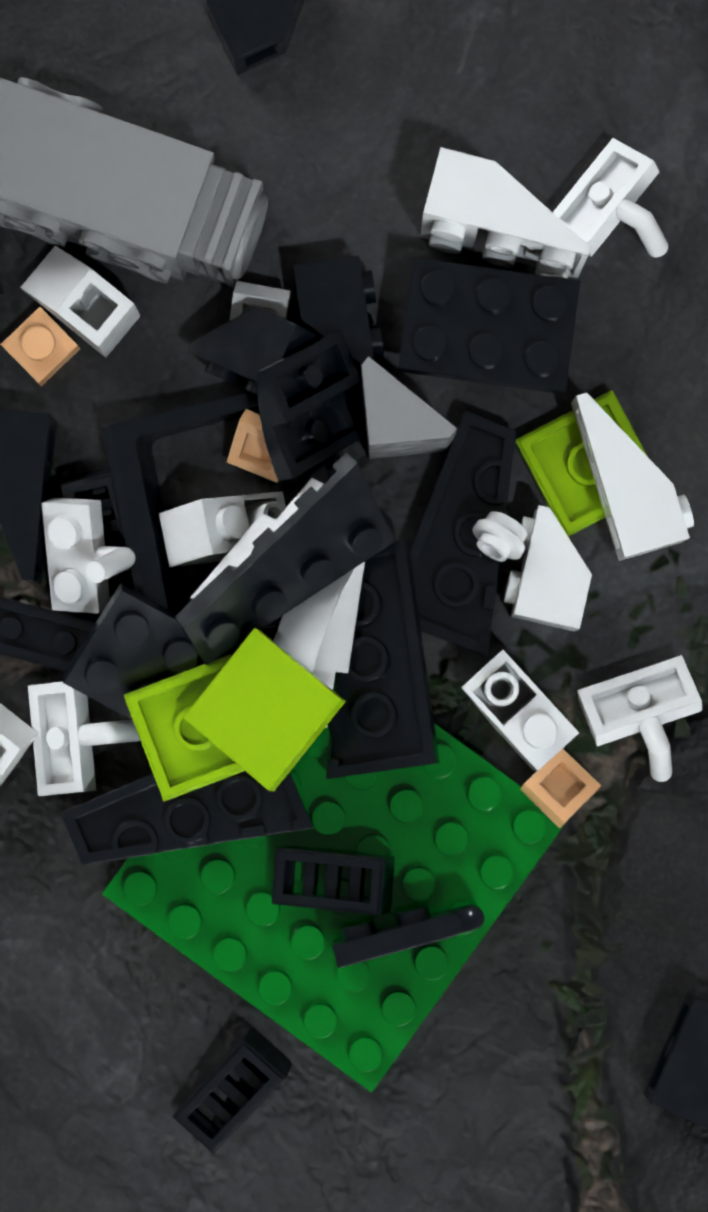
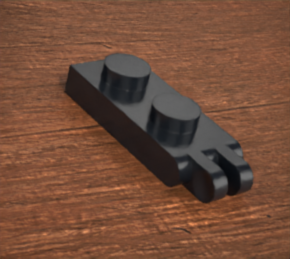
M474 904L447 909L430 914L428 905L415 907L396 913L397 923L375 929L374 921L370 920L342 928L340 930L343 938L333 941L332 947L337 966L342 968L478 929L484 923V914Z

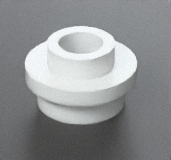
M491 511L485 519H479L473 527V533L478 539L477 547L485 555L496 561L504 562L507 558L520 559L525 551L523 542L527 537L526 530L520 523L506 514Z

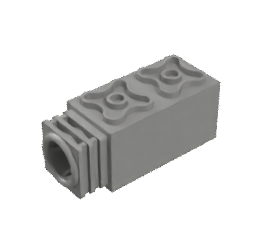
M20 77L18 83L0 78L1 227L29 234L58 247H65L68 240L87 247L85 254L95 260L131 270L157 282L168 283L170 277L184 281L187 272L198 276L208 277L209 280L219 281L235 288L236 281L242 278L251 262L264 225L268 208V197L264 194L262 181L252 180L244 177L243 174L226 171L223 167L214 165V152L103 114L102 106L86 98L58 92L37 81Z

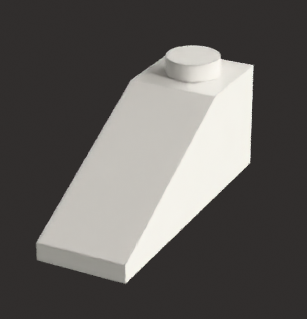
M587 392L576 395L571 405L618 561L679 544L689 539L690 536L687 528L694 526V519L687 497L684 494L677 496L674 484Z

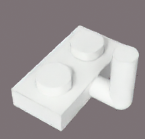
M612 138L553 213L591 247L589 252L591 257L620 221L636 230L650 256L661 257L668 250V242L653 214L635 203L660 171L654 160Z
M52 498L42 502L52 610L98 614L103 612L110 601L108 578L132 567L135 563L134 552L128 547L105 546L101 500Z
M682 655L577 690L579 703L597 746L641 732L648 749L651 777L658 782L670 779L672 776L671 748L662 725L702 711V700Z
M63 681L28 686L31 727L39 733L33 741L38 796L96 791L92 746L141 741L133 720L90 723L87 695L64 684Z

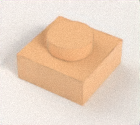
M41 307L1 343L2 347L41 387L80 350V347Z
M245 409L239 419L227 463L277 483L278 479L264 439L260 414Z
M561 749L539 771H536L523 784L520 790L557 827L561 828L598 791L601 785L564 749Z

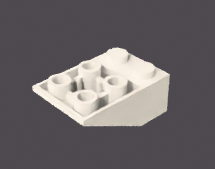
M440 147L423 212L420 234L421 238L430 240V247L450 254H460L462 248L482 253L483 261L504 268H513L515 262L536 267L535 274L565 279L568 276L579 277L591 249L583 239L496 161Z

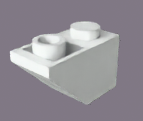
M57 246L53 247L20 287L105 358L140 317L135 304L90 267Z
M283 491L205 498L159 513L169 567L212 563L223 560L262 513L274 519L280 516L286 509Z
M538 505L534 510L533 518L525 516L522 518L521 525L527 532V537L523 542L525 545L524 559L521 572L510 571L504 602L513 604L510 617L575 632L581 626L592 574L549 507Z
M504 650L500 651L461 687L495 730L534 771H539L579 734L574 726Z

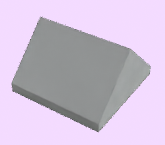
M368 357L361 365V387L369 459L446 452L454 440L457 428Z

